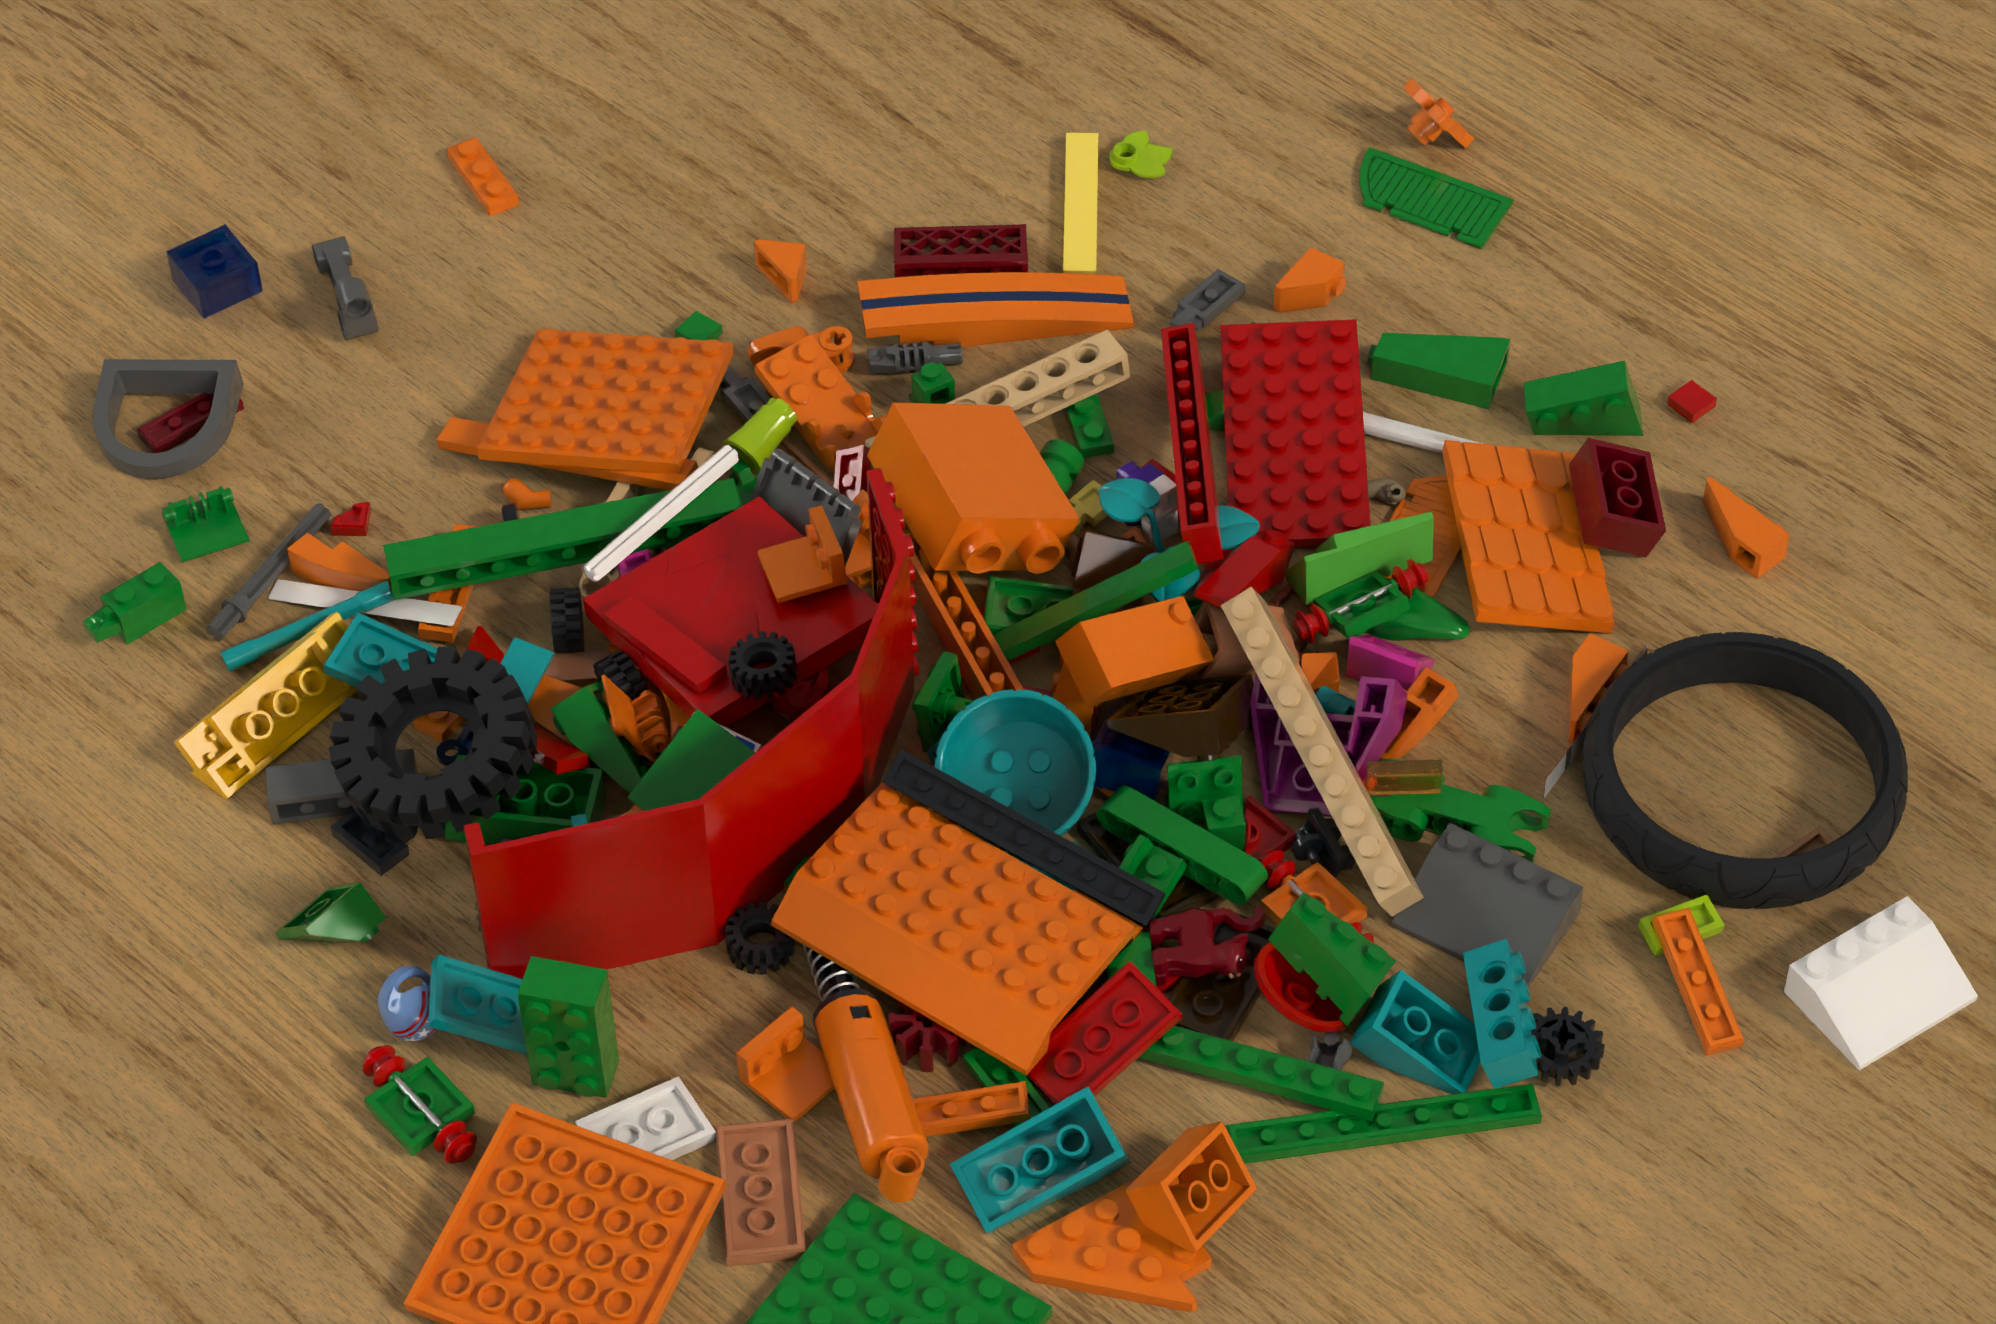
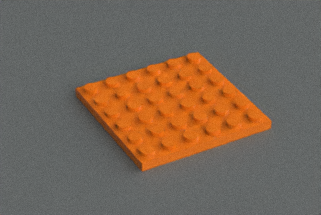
M552 328L538 329L477 447L478 459L679 474L683 461L687 459L734 355L733 343L719 342L718 340H690L682 337L661 338L651 335L632 336L619 333L603 334L589 333L587 331H559Z
M511 1102L403 1304L407 1311L441 1324H658L727 1187L726 1182L722 1178Z

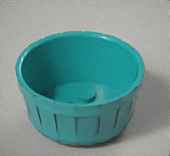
M1001 690L990 693V696L985 695L967 705L964 711L961 710L947 726L948 730L944 731L937 748V758H935L934 767L1060 836L1065 834L1084 813L1092 796L1096 776V760L1092 741L1087 731H1084V726L1078 717L1070 709L1067 710L1066 706L1058 700L1031 690ZM987 841L988 843L994 845L995 847H997V848H999V849H1002V848L996 846L995 844H993V843Z

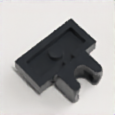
M354 809L331 826L332 836L380 876L409 856L408 845L405 843L411 839L397 837L392 827L386 833L371 826L367 817L362 819Z

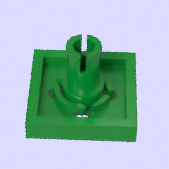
M943 651L937 664H933L930 667L927 681L923 688L918 690L913 698L912 709L916 713L918 723L917 734L920 736L923 752L926 753L943 735L952 719L974 701L966 699L964 696L957 654Z

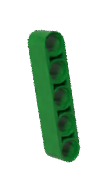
M1122 785L1118 787L1096 812L1099 823L1110 833L1129 844L1134 843L1140 834L1148 837L1153 845L1186 862L1188 866L1183 875L1236 905L1246 904L1268 878L1265 867L1254 857L1129 786Z

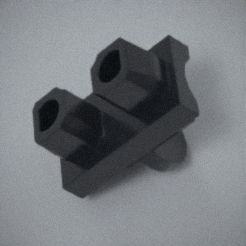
M1319 808L1309 809L1307 812V822L1295 833L1297 840L1292 845V854L1298 861L1309 860L1311 864L1318 862L1333 877L1337 878L1340 871L1352 869L1356 861L1347 845H1340L1338 842L1342 834L1334 819L1324 818Z

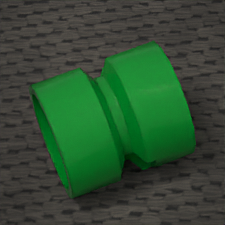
M1052 439L1046 442L1040 451V455L1066 495L1084 467V459L1078 449L1070 443L1059 439Z

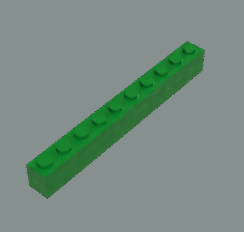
M734 478L713 482L632 553L645 549L650 551L675 546L742 507ZM672 490L383 545L394 600L587 563Z

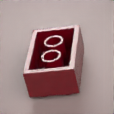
M1587 438L1569 464L1583 543L1647 557L1666 532L1650 452Z

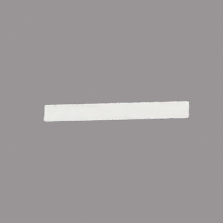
M278 579L268 599L328 608L354 597L361 591ZM401 598L363 613L453 626L462 606Z

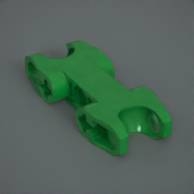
M1379 759L1373 767V772L1378 779V785L1394 793L1388 797L1370 795L1378 812L1384 814L1380 816L1392 837L1414 842L1422 838L1424 831L1441 835L1449 823L1505 850L1522 852L1525 856L1520 857L1534 863L1537 848L1530 841L1521 838L1513 832L1519 829L1532 831L1547 829L1551 809L1540 801L1518 790L1501 785H1489L1485 788L1483 795L1443 784L1445 779L1441 771L1433 766L1416 761ZM1383 771H1390L1397 775V777L1386 775ZM1524 811L1534 812V813H1536L1540 818H1537V817H1533V816H1531V815H1528V814L1524 813Z

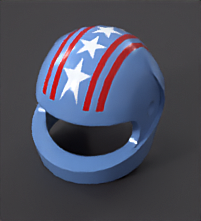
M404 966L393 972L381 987L377 1000L383 1023L393 1036L403 1041H421L431 1037L439 1030L428 1027L431 976L428 972L417 966ZM418 977L422 980V986L414 987L404 993L398 991L399 985L408 978Z

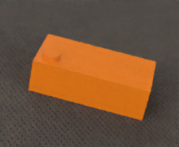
M1184 596L1081 621L1055 641L1086 706L1189 679L1214 661Z

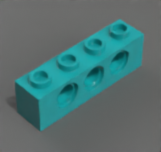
M1507 939L1464 952L1463 956L1480 1061L1493 1088L1496 1089L1539 1075L1536 1059L1541 1058V1051L1536 1037L1531 1034V1030L1536 1029V1023L1530 1007L1526 1006V1002L1531 1001V995L1525 979L1521 977L1522 974L1526 973L1521 953L1519 951L1514 953Z

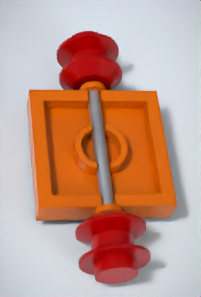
M1268 851L1258 859L1268 874L1266 887L1268 890L1274 891L1261 900V906L1266 910V915L1277 925L1301 894L1305 892L1311 898H1315L1323 903L1327 910L1342 921L1350 923L1358 933H1362L1363 927L1360 922L1367 918L1368 908L1318 862L1296 877H1293L1296 864L1292 860L1283 862V851ZM1371 933L1362 935L1370 942H1374V936Z

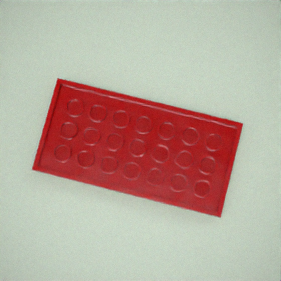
M1357 319L1220 325L1228 506L1237 508L1255 518L1260 524L1258 533L1266 529L1283 533L1286 540L1295 543L1294 548L1319 547L1334 534L1371 526Z

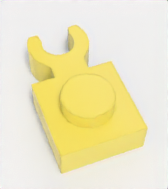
M1092 480L1069 499L1080 518L1073 531V534L1076 536L1080 534L1086 522L1096 526L1108 516L1101 507L1098 490L1102 485L1095 480Z

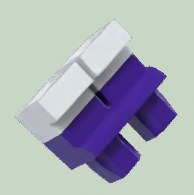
M1129 462L1116 471V480L1123 478L1139 479L1149 483L1158 491L1160 503L1151 510L1155 513L1161 540L1163 541L1178 532L1176 484L1151 463L1140 468L1134 462ZM1146 515L1136 522H1124L1127 526L1140 525L1152 546L1156 545L1150 520Z

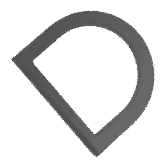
M104 359L94 404L93 424L106 459L121 472L147 479L180 475L205 463L223 446L234 423L244 385L237 361ZM126 393L214 394L210 414L201 430L193 438L177 448L160 453H143L126 447L115 437V426L122 400Z

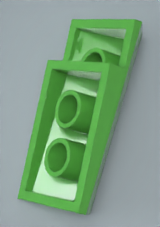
M1432 512L1334 534L1314 550V554L1302 557L1285 572L1286 580L1302 601L1308 605L1314 603V598L1376 570L1383 577H1388L1392 575L1393 567L1396 565L1402 570L1406 569L1407 560L1409 559L1421 564L1433 561Z

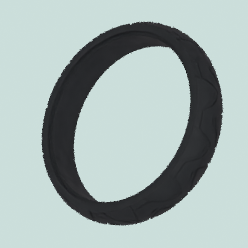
M1720 632L1684 638L1654 650V653L1650 652L1636 661L1613 681L1606 689L1604 697L1600 698L1587 726L1584 746L1582 748L1584 786L1593 814L1609 840L1631 864L1652 880L1670 890L1674 889L1677 893L1689 898L1696 899L1708 895L1712 904L1750 909L1752 907L1754 909L1787 907L1801 904L1803 901L1808 902L1817 899L1849 883L1862 874L1867 866H1871L1886 849L1901 821L1907 800L1908 765L1905 748L1893 719L1877 695L1850 669H1845V666L1835 659L1803 644L1801 645L1780 637L1774 638V636L1746 632H1725V634ZM1718 682L1749 683L1771 687L1800 697L1819 707L1849 732L1862 749L1869 763L1875 785V800L1867 813L1852 829L1835 841L1812 851L1779 858H1743L1719 854L1697 847L1674 836L1656 824L1639 808L1625 789L1618 774L1613 747L1624 727L1636 714L1655 700L1672 692L1696 685Z

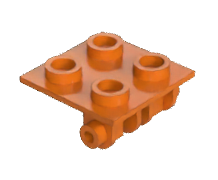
M602 675L601 678L605 690L602 693V697L610 710L611 718H609V723L612 730L617 736H624L639 756L645 755L654 764L657 760L656 752H662L670 742L658 695L651 690H645L638 698L631 700L607 676Z

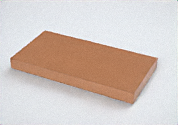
M793 1119L715 1126L719 1178L724 1179L727 1186L721 1197L726 1265L738 1266L798 1260L806 1251Z

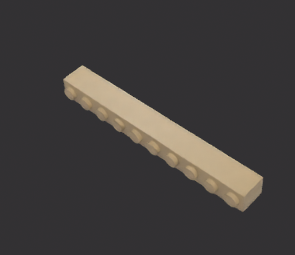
M1250 587L1220 605L1378 904L1393 917L1423 899L1424 896L1266 601Z

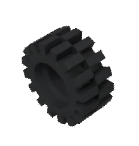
M580 588L551 589V630L555 654L584 652V624Z
M761 631L757 638H754L752 633L746 635V642L740 638L736 642L737 647L732 646L730 655H728L732 683L735 685L738 693L743 691V696L747 698L753 693L755 700H761L762 695L767 694V699L769 700L774 699V692L781 696L785 694V687L791 689L794 686L793 680L797 681L798 677L795 651L792 643H788V639L785 636H781L778 639V633L771 632L770 636L766 637L765 631ZM759 663H774V665L764 669L752 668Z
M621 649L593 665L595 669L594 674L598 678L597 682L602 681V675L607 676L631 700L638 698L643 691L648 690L645 680H642L639 669L635 668V663L632 659L629 660L628 655Z
M760 902V908H754L753 903L747 904V911L744 912L740 907L735 910L736 917L733 915L729 917L728 925L725 927L727 953H729L731 962H736V967L741 971L747 966V972L750 974H754L756 968L760 969L761 975L767 974L768 967H771L773 972L780 970L779 962L785 966L789 962V956H793L795 940L771 926V921L779 907L778 905L772 904L770 909H767L766 902ZM757 932H767L774 935V939L765 944H752L746 941L749 935Z

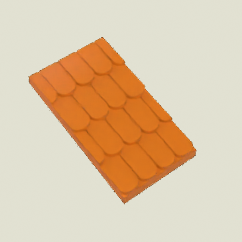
M1445 440L1442 453L1476 622L1612 634L1614 610L1605 582L1606 573L1599 548L1584 544L1569 469V464L1576 453H1559L1558 451L1531 448L1526 450V448L1496 445L1495 447L1491 444L1460 443V441Z

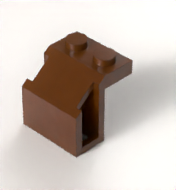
M1081 529L1071 569V576L1074 577L1070 597L1140 564L1144 557L1154 553L1155 547L1149 543ZM1143 597L1109 613L1113 614L1144 606L1145 604L1142 603Z

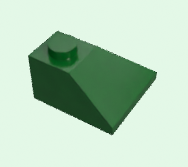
M361 882L328 887L275 934L279 939L333 943L359 941L364 943L378 933L377 925L387 917Z

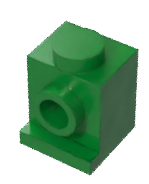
M942 362L939 364L927 363L922 366L919 372L911 374L912 393L909 394V399L912 403L946 404L955 399V379ZM937 394L940 399L931 403V396Z

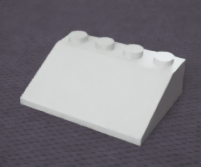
M1908 896L1790 964L1784 993L1859 1071L1975 1002L1978 997L1933 921Z

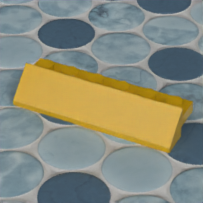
M338 612L330 614L173 742L193 768L190 774L223 798H229L339 707L347 696L351 697L357 692L356 687L323 673L325 662L348 628V625Z

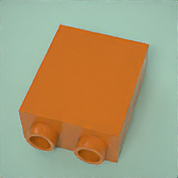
M892 403L867 454L874 469L881 468L885 481L892 482L896 496L895 504L897 508H901L904 520L934 571H970L975 574L988 571H1029L1034 574L1052 571L1063 559L1064 548L1080 520L1010 406Z

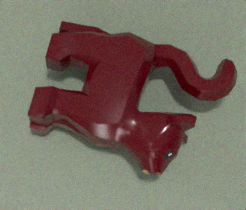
M1255 905L1253 916L1246 919L1231 909L1218 908L1206 910L1192 908L1182 913L1152 919L1149 922L1152 945H1161L1167 939L1178 940L1177 947H1161L1152 951L1156 985L1164 986L1169 977H1200L1214 972L1234 980L1239 978L1246 966L1251 964V957L1246 954L1245 948L1249 940L1248 933L1257 931L1264 925L1267 918L1266 910L1261 905ZM1221 923H1228L1235 930L1245 932L1214 945L1215 929Z

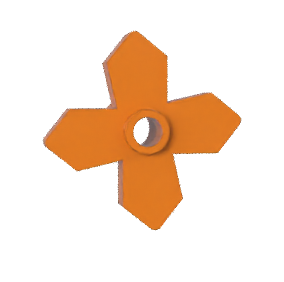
M1413 78L1403 86L1408 94L1422 106L1410 119L1412 122L1407 127L1422 144L1426 145L1430 140L1434 142L1444 130L1448 131L1465 148L1475 140L1451 115L1455 110L1442 97L1437 100Z

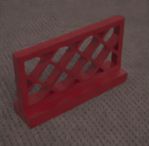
M1026 224L894 228L895 278L962 273L1028 272ZM1020 236L1011 242L1003 239L1005 237ZM948 238L950 241L943 244L938 239ZM971 238H983L978 243L971 240ZM902 239H916L917 241L910 245ZM993 244L1000 247V249H998L995 252L987 248L992 246ZM960 245L967 248L962 253L954 249ZM927 246L934 249L928 254L921 251Z

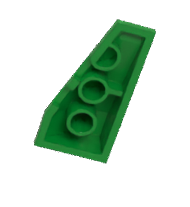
M599 681L587 685L551 707L550 709L555 715L553 716V722L557 730L562 735H566L576 747L588 754V757L628 793H631L651 766L644 765L642 761L644 755L639 756L624 736L619 737L612 730L609 723V718H611L610 710L602 697V693L605 692L603 682Z

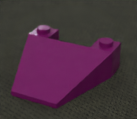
M1255 674L1250 707L1264 807L1270 812L1307 815L1309 809L1319 808L1323 817H1332L1259 677ZM1361 676L1354 715L1326 713L1362 782L1402 727L1408 694L1396 679Z

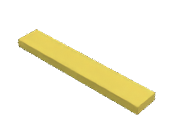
M1066 133L1063 273L1096 274L1098 133Z

